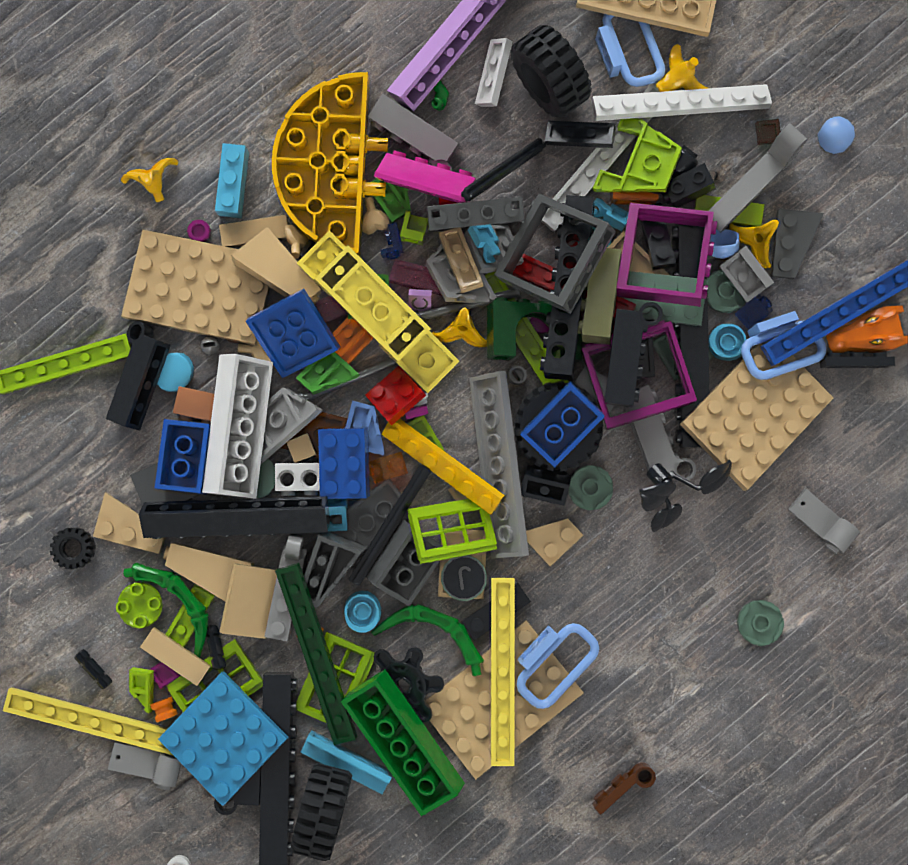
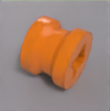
M172 696L150 704L151 709L155 711L156 722L166 720L178 714L177 709L173 708L172 703L174 700Z

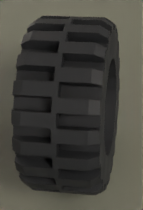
M540 25L514 43L510 56L513 61V67L517 71L516 74L521 79L525 89L530 93L529 95L547 114H551L552 117L556 118L565 117L589 99L592 92L591 80L588 78L589 74L585 70L584 64L579 59L575 49L553 27Z
M564 381L545 383L543 386L533 389L519 406L515 419L517 443L528 460L531 459L539 467H546V470L553 471L554 469H559L560 472L567 471L568 468L573 467L575 469L580 467L581 463L587 462L591 455L597 451L603 436V419L555 468L520 434L568 384L564 383ZM574 384L590 401H592L598 407L595 399L592 398L585 389H582L578 387V385Z
M320 763L313 765L292 837L290 849L294 854L321 861L330 860L352 780V774L349 771Z

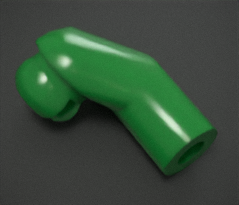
M440 80L433 88L436 93L434 100L431 102L432 107L438 111L443 110L447 106L449 91Z

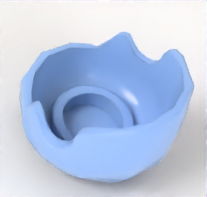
M840 116L829 118L818 132L820 146L826 152L832 154L844 152L852 144L855 137L854 126L848 119Z
M716 229V235L711 234L710 242H714L713 257L726 259L738 252L740 242L737 232L724 229L720 233Z

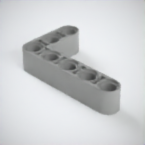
M791 123L779 133L769 151L709 210L714 212L713 221H717L716 229L720 233L792 163L808 138Z

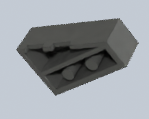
M330 532L318 535L304 575L314 607L318 608L326 600L365 551L366 546Z

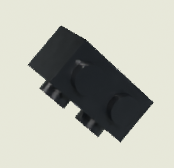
M535 464L532 466L527 465L521 495L565 506L572 475L567 474L565 471L560 472V470H546L543 466L539 467Z

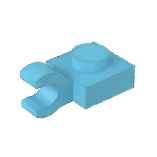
M596 198L595 206L599 210H594V217H604L603 221L608 222L612 228L622 232L627 224L629 212L613 203L609 206L602 199Z
M491 224L470 226L467 231L476 247L483 248L485 262L494 263L496 260L493 255H500L501 252L497 246L499 239Z

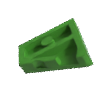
M377 178L372 181L376 183H384L383 181ZM386 182V197H373L393 224L405 216L406 210L411 211L408 188Z
M333 352L308 365L296 379L315 395L354 380L360 375L338 354Z

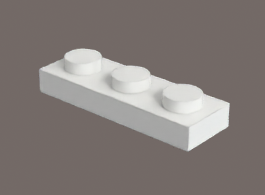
M508 38L490 40L475 104L480 107L497 106L513 42Z

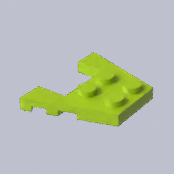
M620 119L617 126L618 131L638 136L637 142L623 176L600 170L594 183L593 191L666 192L681 155L682 147L661 132L652 129L642 119Z

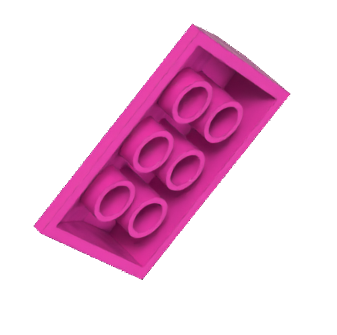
M395 150L393 154L386 153L374 174V177L383 182L456 203L470 202L465 201L464 197H461V192L465 187L476 181V178L472 177V172L459 169V173L450 171V166L437 163L435 167L428 165L429 160L415 157V160L407 159V154Z

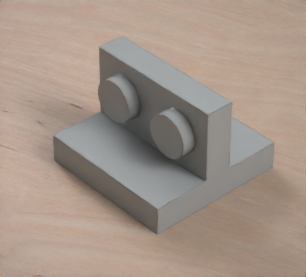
M747 246L743 247L719 266L746 302L774 283Z

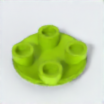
M136 582L128 585L121 592L116 604V611L127 625L139 629L154 624L160 617L163 607L162 598L158 590L152 585Z

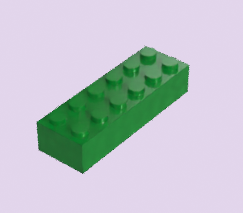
M385 669L351 690L341 701L342 705L421 816L458 796L465 782Z

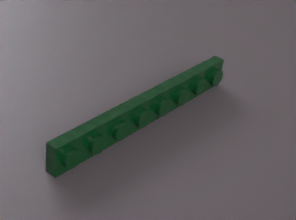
M300 563L279 568L275 572L333 744L338 745L356 740L358 736L352 718L341 703L344 694Z

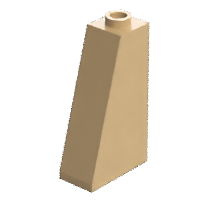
M268 227L231 255L235 265L284 297H288L304 288L314 304L320 300L321 289L296 264L295 258Z
M176 542L166 547L163 557L166 560L165 566L225 602L233 564L254 566V562Z

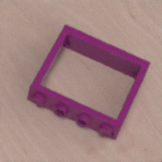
M630 203L616 287L617 297L700 307L701 299H706L708 285H704L705 277L709 278L711 264L707 263L708 256H713L714 242H710L711 234L716 235L717 221H713L714 212ZM638 220L705 227L695 293L628 285Z
M662 320L656 326L648 328L647 333L642 334V340L665 333L685 393L675 398L610 418L607 405L604 404L605 399L591 356L610 351L612 338L611 345L589 343L585 345L586 348L582 349V355L599 408L605 415L603 421L606 430L690 405L697 401L671 321L665 322V320Z

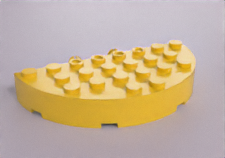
M368 72L339 75L338 78L319 83L303 94L286 113L285 119L277 131L272 151L273 182L280 202L294 225L315 243L330 230L359 257L361 255L363 198L365 196L386 197V182L376 183L364 180L366 153L368 151L388 152L389 143L387 137L374 138L367 135L370 82Z

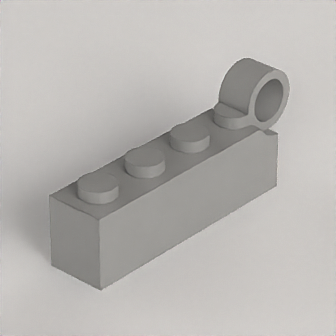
M382 93L368 115L373 121L371 125L381 132L384 129L391 132L390 138L399 144L403 141L410 145L409 150L419 157L422 153L429 157L428 163L436 167L437 163L450 166V171H453L449 163L459 149L460 144Z
M649 385L640 387L638 403L634 402L633 407H624L626 413L655 404L658 398L654 388L650 389ZM663 413L630 423L647 471L653 465L660 463L668 473L673 471L676 475L680 476L677 472V466L681 462H686L689 464L691 471L687 477L682 478L688 481L695 476V463L688 458L680 459L677 453H673L671 445L674 443L670 432L665 431L663 423H666Z
M289 535L287 544L283 548L279 568L300 563L304 575L309 549L302 548L304 538ZM277 578L265 637L289 641L291 639L293 623Z

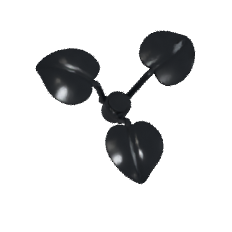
M729 459L728 462L709 470L701 478L699 485L687 481L676 475L673 471L668 473L660 463L653 465L646 475L654 485L639 489L641 506L645 511H652L666 502V508L659 510L651 521V530L656 532L669 526L682 513V506L679 503L671 506V502L668 499L676 489V484L672 481L673 478L697 491L701 490L704 495L709 494L720 488L729 477L732 467L731 460Z

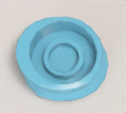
M718 325L709 335V350L715 358L720 360H736L742 356L741 347L744 341L747 340L746 335L737 325Z
M168 353L157 385L167 392H177L179 386L186 387L194 373L191 359L184 353Z
M358 591L349 596L344 606L346 623L352 630L359 633H366L372 630L381 617V605L377 597L368 591Z

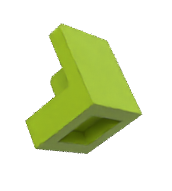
M406 210L400 234L401 241L423 246L428 219L411 215V211Z

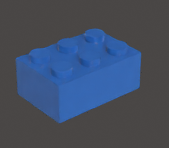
M570 381L521 431L520 435L555 468L605 415Z
M164 419L155 489L207 495V493H202L211 424Z
M368 428L318 429L320 496H327L328 499L368 498L370 496Z

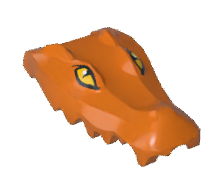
M882 306L864 312L859 317L852 319L826 335L829 349L832 353L847 351L881 353L908 344V336L903 334L898 315L904 312L903 306Z

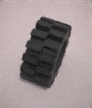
M65 528L57 532L58 535L52 538L54 542L50 543V547H52L50 555L54 556L53 561L58 562V566L65 567V569L84 567L85 564L90 563L91 557L95 555L93 553V550L96 549V545H93L94 538H91V534L85 532L82 528ZM71 539L77 540L81 545V551L76 557H70L65 552V544Z

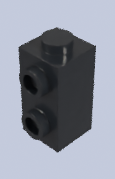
M705 163L671 179L666 192H662V195L667 205L671 203L673 207L679 208L716 190V187Z

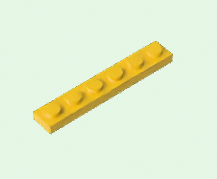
M399 419L392 426L388 422L381 435L419 463L429 468L434 474L487 513L493 514L505 496L403 420Z

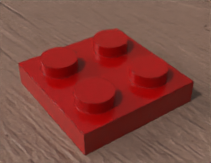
M397 366L367 392L365 396L392 426L420 402L426 394L400 366Z

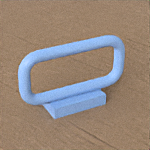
M604 14L602 19L603 26L598 28L595 40L609 77H616L621 72L625 82L634 87H642L660 81L665 74V64L650 25L639 22L656 66V72L648 76L636 78L632 76L613 28L611 19L615 16Z
M796 311L757 323L747 331L750 338L742 344L741 354L748 371L753 377L759 380H768L821 361L826 355L827 350L823 337L815 341L817 346L815 354L766 371L759 370L751 355V347L770 341L801 323L802 321L796 322L799 318Z
M568 624L558 633L548 625L517 659L525 668L517 678L518 692L532 706L540 709L549 708L596 659L599 653L598 641L580 624ZM569 634H579L590 645L589 653L546 699H538L527 689V679Z

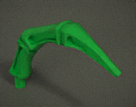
M134 563L132 568L124 569L123 574L125 578L134 577L135 581H147L158 584L162 588H167L169 592L176 595L182 601L188 616H191V623L194 626V654L200 658L206 639L209 615L206 613V606L193 595L181 576L175 575L171 571L151 568L140 563Z
M411 604L390 615L371 631L376 636L403 622L413 623L418 621L436 625L445 633L450 634V637L459 647L466 665H471L472 676L482 675L480 663H484V659L473 644L464 624H460L457 618L440 613L421 604L416 606Z

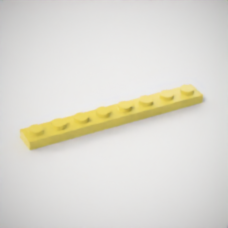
M491 578V766H514L515 578Z
M12 687L8 689L3 707L4 712L173 755L158 740L168 729L166 727Z

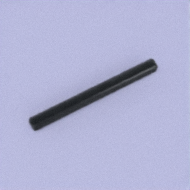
M537 138L465 187L461 192V197H464L465 201H471L542 152L546 147V143L541 138Z
M419 465L349 577L350 582L357 586L361 585L430 475L431 470L429 468Z

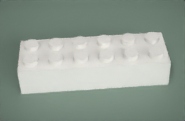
M239 354L219 355L202 493L256 499L273 362Z

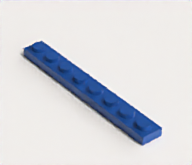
M908 260L760 346L770 365L774 366L907 288Z

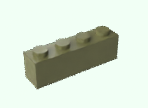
M606 248L584 289L587 290V298H582L581 312H585L584 320H579L578 334H582L583 342L611 345L617 298L616 287L622 256L621 249Z

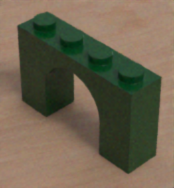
M503 297L495 298V300L487 305V360L509 361L516 356V327L520 319L533 317L546 324L547 312H551L552 305L544 301L530 303L529 299H518L514 302L508 301V298ZM561 309L558 310L561 313H567ZM562 327L557 329L556 334L562 336L568 330ZM579 334L575 363L582 360V334ZM556 350L553 356L561 358L565 352L563 350Z

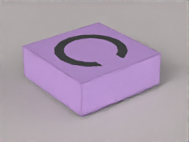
M409 289L408 306L413 311L431 309L432 290Z

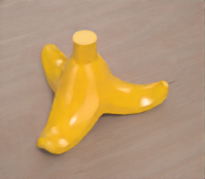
M679 44L674 45L670 51L669 72L656 83L659 92L674 91L679 88H684L685 90L707 89L708 87L699 83L694 76L695 67L699 63L698 59L692 57L689 61H684Z
M165 158L158 161L149 170H131L122 176L121 182L126 184L129 179L136 180L153 194L156 202L163 201L164 196L161 192L163 172L169 165L177 166L178 160L175 158Z
M771 220L756 227H738L731 223L729 230L739 234V242L751 247L752 254L763 268H771L772 265L768 258L769 245L772 235L778 228V220Z
M462 308L454 321L446 329L438 333L432 332L440 342L447 343L463 339L474 347L482 348L487 346V340L476 330L472 317L469 314L470 309Z

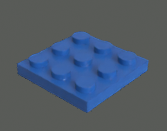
M304 288L246 320L247 325L282 378L332 354L340 348V345Z

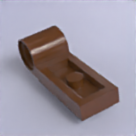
M638 763L627 773L617 775L611 781V787L606 791L601 790L594 797L595 801L592 803L594 808L602 815L635 783L642 788L651 787L656 780L655 772L648 764ZM642 770L649 771V777L646 780L638 779V774Z

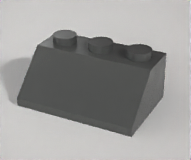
M403 519L374 562L366 578L374 586L410 606L439 561L420 564L410 523ZM430 536L423 537L426 550L443 547V545Z

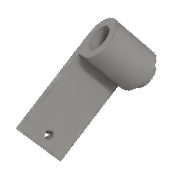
M806 488L788 508L791 513L827 543L825 547L835 555L838 552L844 554L860 534V531L853 524L837 516Z
M115 741L107 770L153 779V782L157 784V788L170 790V787L176 786L181 763L173 755Z

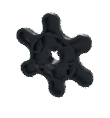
M410 648L406 653L405 659L402 661L395 660L385 649L377 650L374 653L375 663L380 667L381 671L384 669L387 671L420 720L428 722L432 718V710L426 703L425 697L428 693H438L443 690V678L438 675L428 676L423 673L420 666L423 660V652L420 648ZM399 680H405L410 685L409 689H402L399 686Z

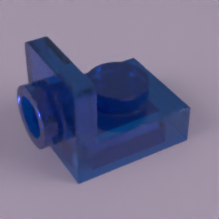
M397 223L388 224L389 231L385 232L388 245L393 244V247L380 250L382 258L387 257V260L399 258L400 254L404 253Z
M758 294L740 308L735 315L749 330L771 314L773 311L771 308L772 303L765 295L761 296Z

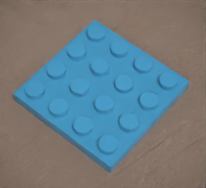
M223 671L158 740L224 806L289 737Z

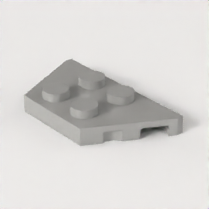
M442 244L438 247L437 252L433 253L426 260V267L446 302L489 304L497 298L483 273L480 274L483 287L461 294Z
M282 387L268 400L261 464L322 412V409L285 387Z

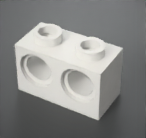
M275 463V491H281V496H295V491H304V496L318 495V491H320L319 463ZM287 473L292 474L294 477V481L290 486H285L282 482L283 476ZM309 473H314L317 477V481L313 486H308L305 482V477Z

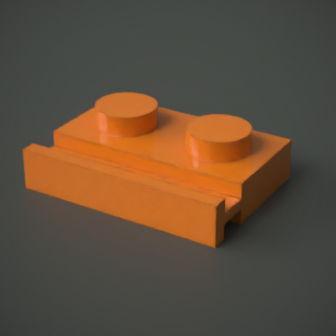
M348 317L332 333L340 345L339 350L335 351V353L349 365L374 339L355 319H348Z

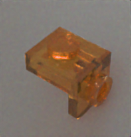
M402 452L380 457L369 462V473L375 484L408 473Z

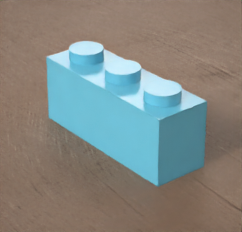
M222 144L215 211L221 217L242 219L249 151L245 145Z

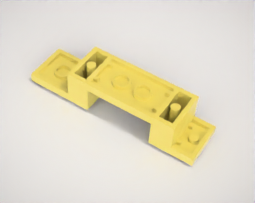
M330 230L296 263L329 296H332L426 393H429L459 362L429 331L431 328L348 245L345 246Z

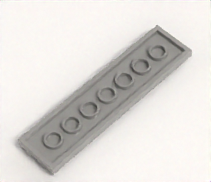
M497 371L471 377L469 381L481 478L505 495L496 510L490 515L497 541V550L490 551L491 559L527 556L529 551L506 371Z

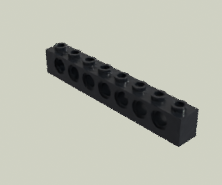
M566 195V203L563 204L594 216V197ZM561 213L560 216L564 217L563 225L559 224L558 238H561L560 246L555 248V260H558L557 268H553L552 282H555L554 290H550V293L558 297L562 291V286L566 284L574 269L565 268V264L568 262L577 264L592 234V226L583 222L573 225L570 223L573 218ZM571 240L579 242L574 247H570L567 244ZM584 290L571 314L561 313L558 311L559 308L552 306L551 312H547L546 326H549V334H544L543 348H547L546 357H541L540 370L544 371L545 378L573 381L579 337L578 326L579 320H581V304ZM563 327L568 330L565 335L560 336L556 334L559 328ZM556 350H563L565 352L561 358H555L553 353Z

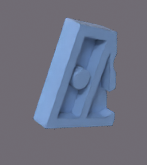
M352 401L345 428H368L369 452L384 456L385 451L375 406Z

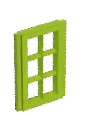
M470 499L408 509V518L420 564L497 550V541L490 514ZM479 510L482 522L465 525L463 513ZM458 514L461 526L443 529L441 516ZM436 518L439 530L422 533L419 520ZM483 527L486 539L469 542L466 529ZM462 530L465 543L447 546L445 533ZM440 534L443 547L426 550L423 537Z
M326 632L324 638L330 655L334 645L346 649L340 666L334 665V668L337 671L338 679L341 673L353 678L347 690V695L351 690L366 681L374 662L375 652ZM350 652L362 656L355 673L344 669ZM308 673L296 701L297 711L326 723L322 708L317 710L308 706L315 692L310 673Z
M234 639L222 647L224 653L222 657L225 658V661L236 654L242 663L241 666L227 675L231 678L245 668L252 679L240 686V688L248 696L262 688L263 678L239 642ZM210 656L204 660L205 662L211 665L209 671L213 669L211 663L212 657ZM180 676L166 685L182 712H184L200 694L187 702L180 691L192 684V682ZM201 681L199 687L204 691L206 687Z

